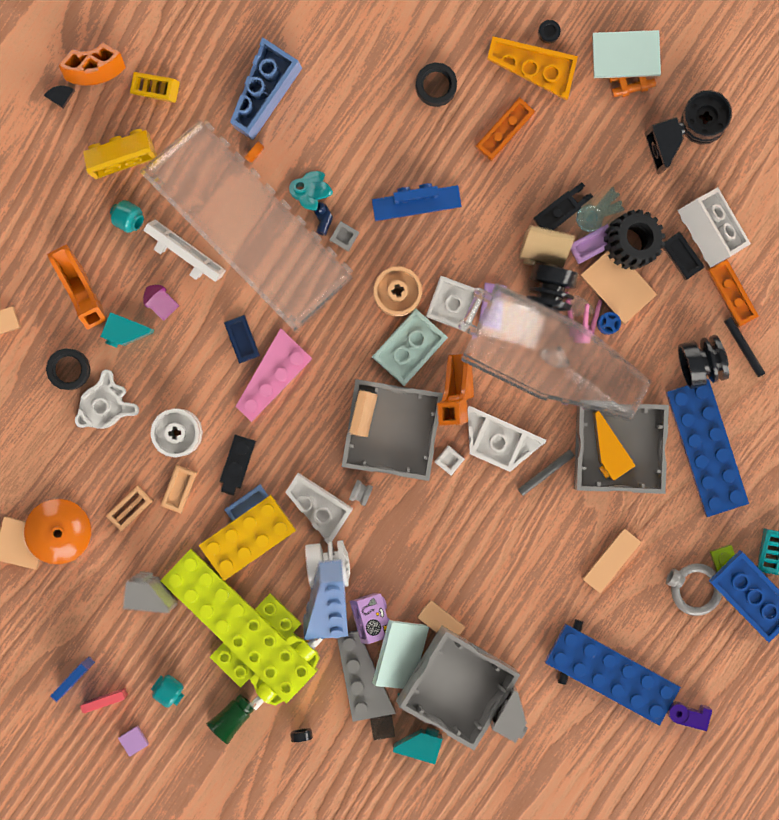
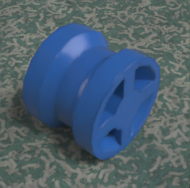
M614 312L604 313L597 320V327L603 334L610 335L616 333L621 326L620 317Z

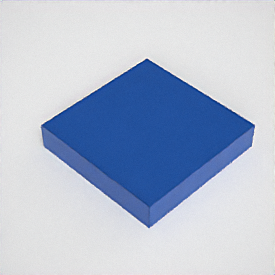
M90 657L85 659L51 694V697L56 702L60 700L93 666L95 661Z

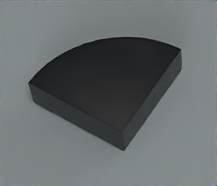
M56 86L48 90L44 96L64 109L75 90L68 86Z

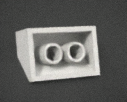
M718 187L678 210L682 222L686 224L693 241L697 243L704 260L708 262L710 267L731 257L751 244Z

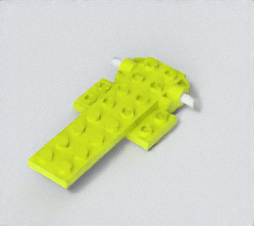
M190 549L160 580L223 642L210 658L240 688L249 679L251 680L258 695L250 703L252 707L254 706L255 710L263 702L274 706L283 701L287 704L319 670L316 666L320 656L315 647L323 639L319 638L316 640L317 638L308 642L298 637L294 631L302 623L271 593L254 609L226 581H223L221 576L193 549Z

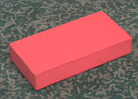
M126 688L83 702L80 705L82 713L125 700L128 696Z

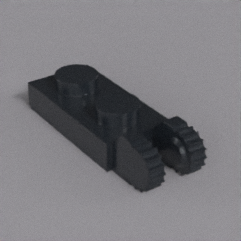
M580 183L541 211L533 220L539 228L553 231L578 212L585 203L593 198V195L591 193L587 194L577 203L573 195L579 193L585 187L583 183Z

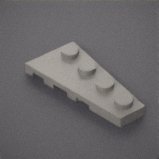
M358 630L348 632L346 637L337 638L352 721L396 714L385 687L372 684L376 668L365 644L360 641Z

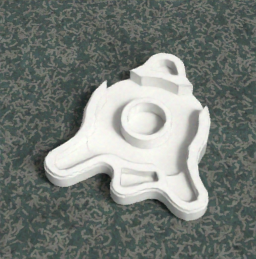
M105 369L101 372L98 383L82 394L78 414L75 417V424L80 428L94 427L105 429L116 424L124 416L137 415L139 407L133 403L123 402L122 397L126 394V389L115 384L113 372Z

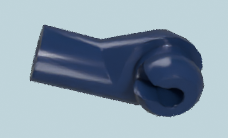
M318 202V208L314 210L319 220L316 233L326 236L333 217L327 205Z

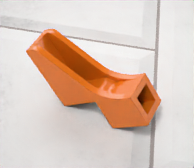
M66 244L48 253V258L69 294L77 316L85 328L88 330L107 321L102 304L93 292L85 270L69 246Z
M471 354L448 355L444 395L442 400L437 403L439 425H461L468 422L467 399L474 397Z

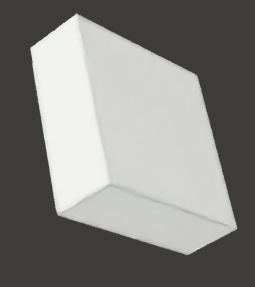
M447 445L434 462L449 475H452L465 458Z

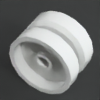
M170 409L156 417L150 434L152 443L159 452L165 456L176 458L189 455L197 449L202 440L203 430L199 419L190 411ZM175 429L181 430V435L176 437L174 435Z

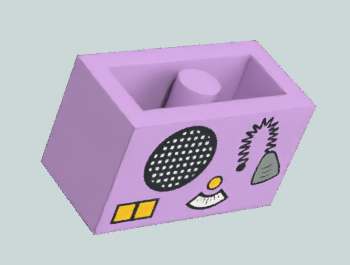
M373 593L351 600L350 605L361 643L371 644L383 640L388 621L390 620L387 618L385 610L387 604L384 597L379 593Z

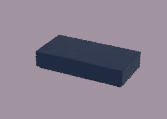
M245 315L224 322L239 364L260 356Z

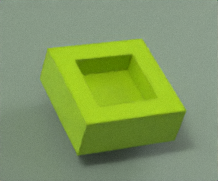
M732 545L709 551L716 572L735 555Z

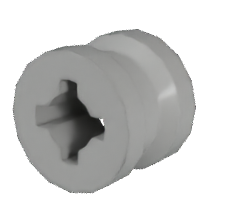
M357 480L349 500L359 501L361 505L365 506L373 486L363 485L361 481Z

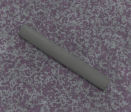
M569 449L521 486L518 491L522 496L527 494L575 456L573 452Z

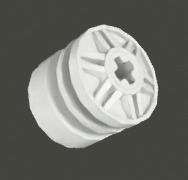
M343 540L337 541L338 551H334L333 543L329 542L328 552L324 553L320 543L305 545L310 589L314 586V578L319 562L342 560L344 587L349 586V555Z

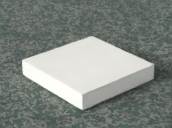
M440 276L426 318L467 332L482 290Z

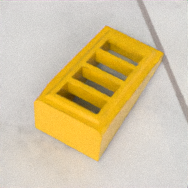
M134 72L130 94L176 103L180 82L174 78ZM141 78L144 79L142 91L139 90ZM150 80H151V81H153V82H152V87H151V92H148V90H149V85H150ZM159 82H161L160 93L157 94Z

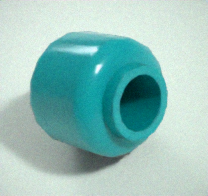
M127 200L114 204L110 210L111 223L124 232L131 233L137 231L143 224L144 216L141 208Z
M161 675L151 688L153 691L152 698L166 708H169L172 704L177 706L184 697V694L181 693L184 686L171 675H165L164 677Z

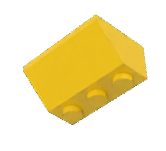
M142 129L133 130L129 136L123 138L121 136L110 138L109 143L103 145L100 143L88 146V150L83 151L87 173L94 179H99L157 159L151 137L147 130L142 131Z

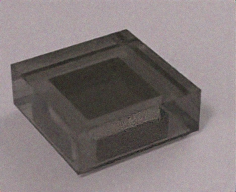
M392 714L370 718L373 740L395 737Z

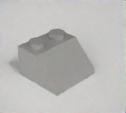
M514 685L505 701L493 715L491 727L495 732L516 743L518 738L522 739L528 727H526L525 715L518 691Z

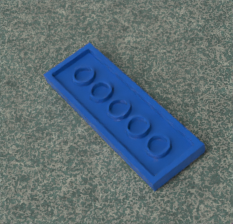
M707 379L705 386L690 389L686 385L667 391L666 395L705 516L710 517L749 504L709 379Z
M566 623L544 661L549 666L659 726L681 688L677 684Z

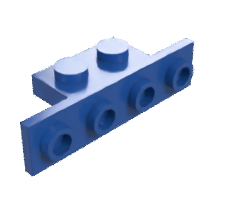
M432 183L419 185V189L410 190V187L398 188L397 192L393 193V196L372 199L375 221L462 207L458 185L438 188L437 186H432Z

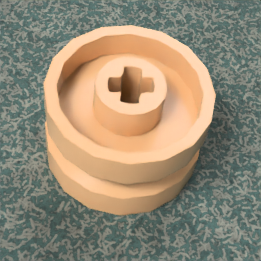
M391 267L377 277L374 285V299L378 307L385 314L394 317L405 316L413 312L419 305L422 296V285L418 276L410 269ZM396 288L401 289V296L397 297L393 291Z

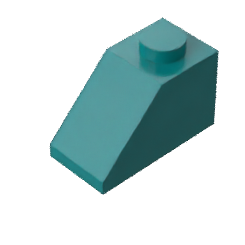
M110 312L100 337L106 339L105 344L117 348L118 344L125 346L153 334L154 329Z
M429 727L426 730L419 729L395 742L393 752L435 765L443 738L436 729Z

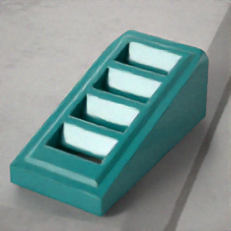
M764 528L757 567L763 573L779 575V542L770 541V537L779 538V531ZM768 545L778 547L777 551L769 550ZM766 554L776 555V559L765 557ZM764 562L775 564L774 568L763 565Z

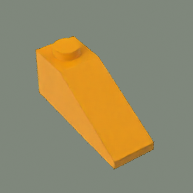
M596 410L593 412L598 462L601 465L599 470L605 479L609 477L610 480L614 481L636 465L600 411Z

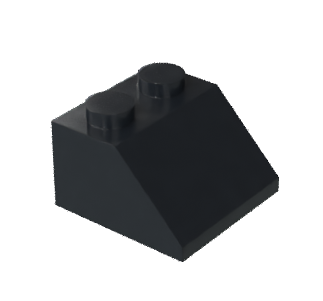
M677 117L651 125L645 132L658 174L663 173L670 167L684 139V125L678 121Z

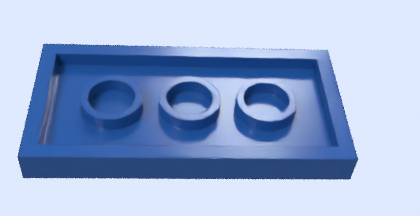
M739 550L709 582L767 642H770L779 634V589Z

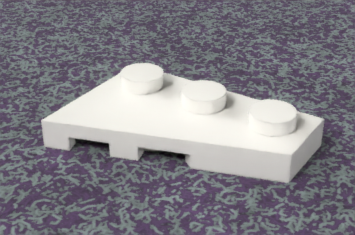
M297 473L285 492L299 510L310 520L316 531L318 530L324 537L327 544L333 541L353 510L351 506Z

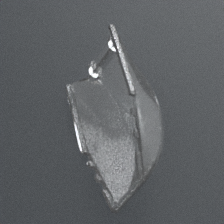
M498 283L495 284L492 294L482 288H475L473 292L474 298L464 320H461L458 325L459 329L472 335L461 358L463 362L541 400L547 401V399L561 402L562 405L568 406V404L581 406L584 410H598L604 412L605 415L632 420L651 384V381L632 363L580 323ZM483 300L488 304L478 325L475 326L472 324V321Z

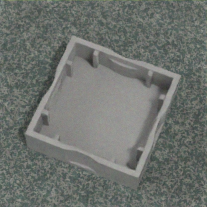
M356 379L342 467L383 472L429 481L438 426L437 403L442 400L443 393ZM360 390L378 394L368 437L349 433Z
M577 402L574 489L580 491H631L634 493L665 494L667 466L665 444L668 437L669 405ZM596 410L600 411L636 465L614 481L610 480L609 477L605 479L599 470L601 465L598 462L593 412Z
M441 626L396 699V702L401 709L426 723L439 727L448 736L475 750L490 726L493 715L507 698L520 674L512 666Z

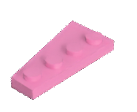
M281 328L236 405L251 422L312 360Z

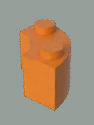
M104 43L90 51L79 52L71 50L59 64V68L66 81L84 86L107 82L117 77L126 68L120 52Z

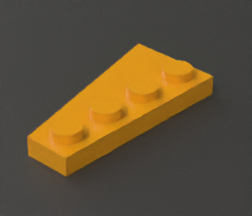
M492 36L487 60L566 101L568 100L578 56Z

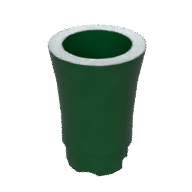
M240 694L219 714L208 721L206 725L220 740L228 745L236 732L255 710L254 706L252 707L250 705L251 702Z

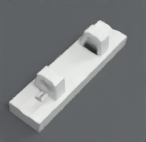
M157 220L147 223L143 231L158 241L154 247L156 252L161 254L168 248L194 266L189 275L195 280L200 278L202 274H205L216 282L226 272L224 268Z

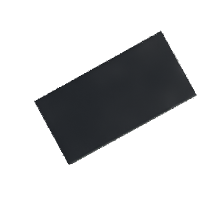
M680 231L665 241L664 251L685 280L705 267Z

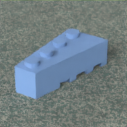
M263 37L259 44L258 53L253 60L251 72L245 81L243 93L239 97L230 121L236 130L251 140H254L302 70L297 59Z
M342 560L324 561L318 564L314 586L311 588L310 600L307 603L306 614L303 617L304 640L348 636Z

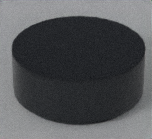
M553 20L544 21L538 30L540 40L548 44L554 43L561 33L559 24Z
M309 728L298 729L290 733L291 742H303L313 738L312 730Z

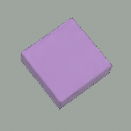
M138 725L118 738L129 757L149 745Z

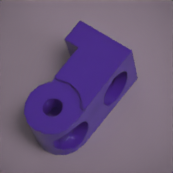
M675 701L671 704L667 713L670 719L677 724L707 731L712 709L709 706L700 705V709L696 710L685 707L681 702Z

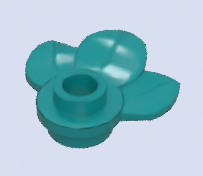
M321 171L308 172L302 179H295L289 185L291 196L299 200L301 206L308 210H317L318 200L333 195L331 187L323 181L325 173Z

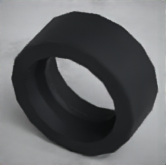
M434 62L427 64L419 71L416 77L415 89L417 95L423 103L429 106L439 107L446 105L453 99L457 90V78L454 71L443 63ZM433 72L444 74L449 81L447 93L438 98L428 95L423 87L426 76Z
M65 348L57 350L50 356L46 366V373L50 382L57 388L74 390L87 382L91 368L89 360L83 353L78 350ZM63 357H73L80 363L81 374L73 382H64L56 374V364Z

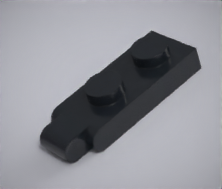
M235 434L220 478V482L223 483L221 492L234 496L236 488L241 489L256 444L255 440Z

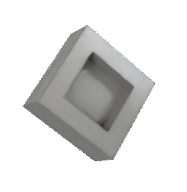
M340 221L330 241L349 252L360 232Z

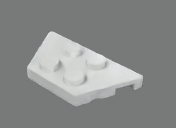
M471 406L467 408L469 454L511 472L518 464L546 442L545 439L476 408Z

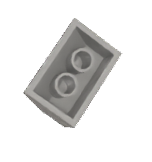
M140 571V574H136L126 581L123 609L169 613L177 606L178 600L160 581L159 577L153 576L152 572Z

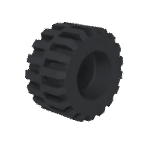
M631 210L609 224L610 227L605 231L607 235L604 237V242H607V245L604 248L605 251L609 250L610 254L608 257L615 259L614 264L617 266L622 264L621 268L627 269L630 267V270H635L657 259V256L662 253L661 249L665 246V242L662 241L665 238V233L661 232L663 226L662 224H657L658 219L656 217L651 218V213L649 212L643 214V210ZM628 230H632L639 235L642 243L641 250L633 248L628 242Z

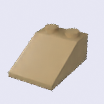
M530 226L524 234L519 259H523L524 264L531 266L540 263L563 268L575 236Z

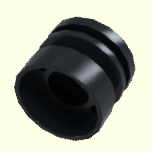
M706 90L694 94L688 101L681 116L685 136L691 142L700 145L717 141L729 126L732 118V107L728 99L719 92ZM702 116L706 117L707 124H703Z
M534 264L530 279L539 283V287H528V291L537 294V296H526L525 302L548 311H571L572 305L563 302V300H573L574 296L565 293V289L576 288L578 273L564 268Z
M717 335L710 336L709 341L706 338H702L700 340V349L694 341L678 345L680 366L690 389L705 386L707 381L706 375H708L713 383L718 381V377L721 381L729 378L727 354Z

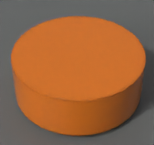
M258 141L245 156V159L253 163L264 150V145Z

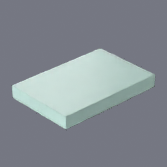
M659 30L592 33L594 78L661 75Z
M415 308L376 351L372 358L405 386L448 337Z
M393 620L388 621L372 684L381 687L404 688L421 660L429 630L427 625Z

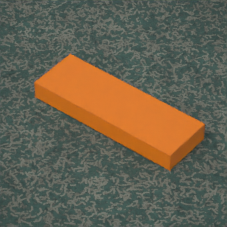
M519 97L477 143L475 148L492 161L536 111Z
M727 259L707 269L710 278L738 327L759 317Z

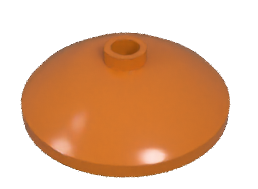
M50 499L40 503L30 512L25 522L24 538L30 552L39 560L49 564H66L77 559L86 550L91 538V524L85 511L76 503L66 499ZM56 529L61 530L62 535L60 537L53 535Z

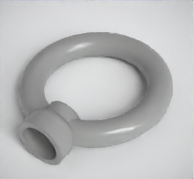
M699 563L687 565L679 571L673 568L666 578V584L671 586L673 601L682 612L692 616H701L717 607L722 595L715 587L711 600L701 607L689 606L683 601L680 594V588L683 586L687 575L700 572L706 574L711 579L716 574L715 570Z

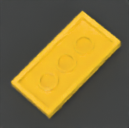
M269 495L200 543L199 547L223 581H225L293 534L296 529L274 497Z

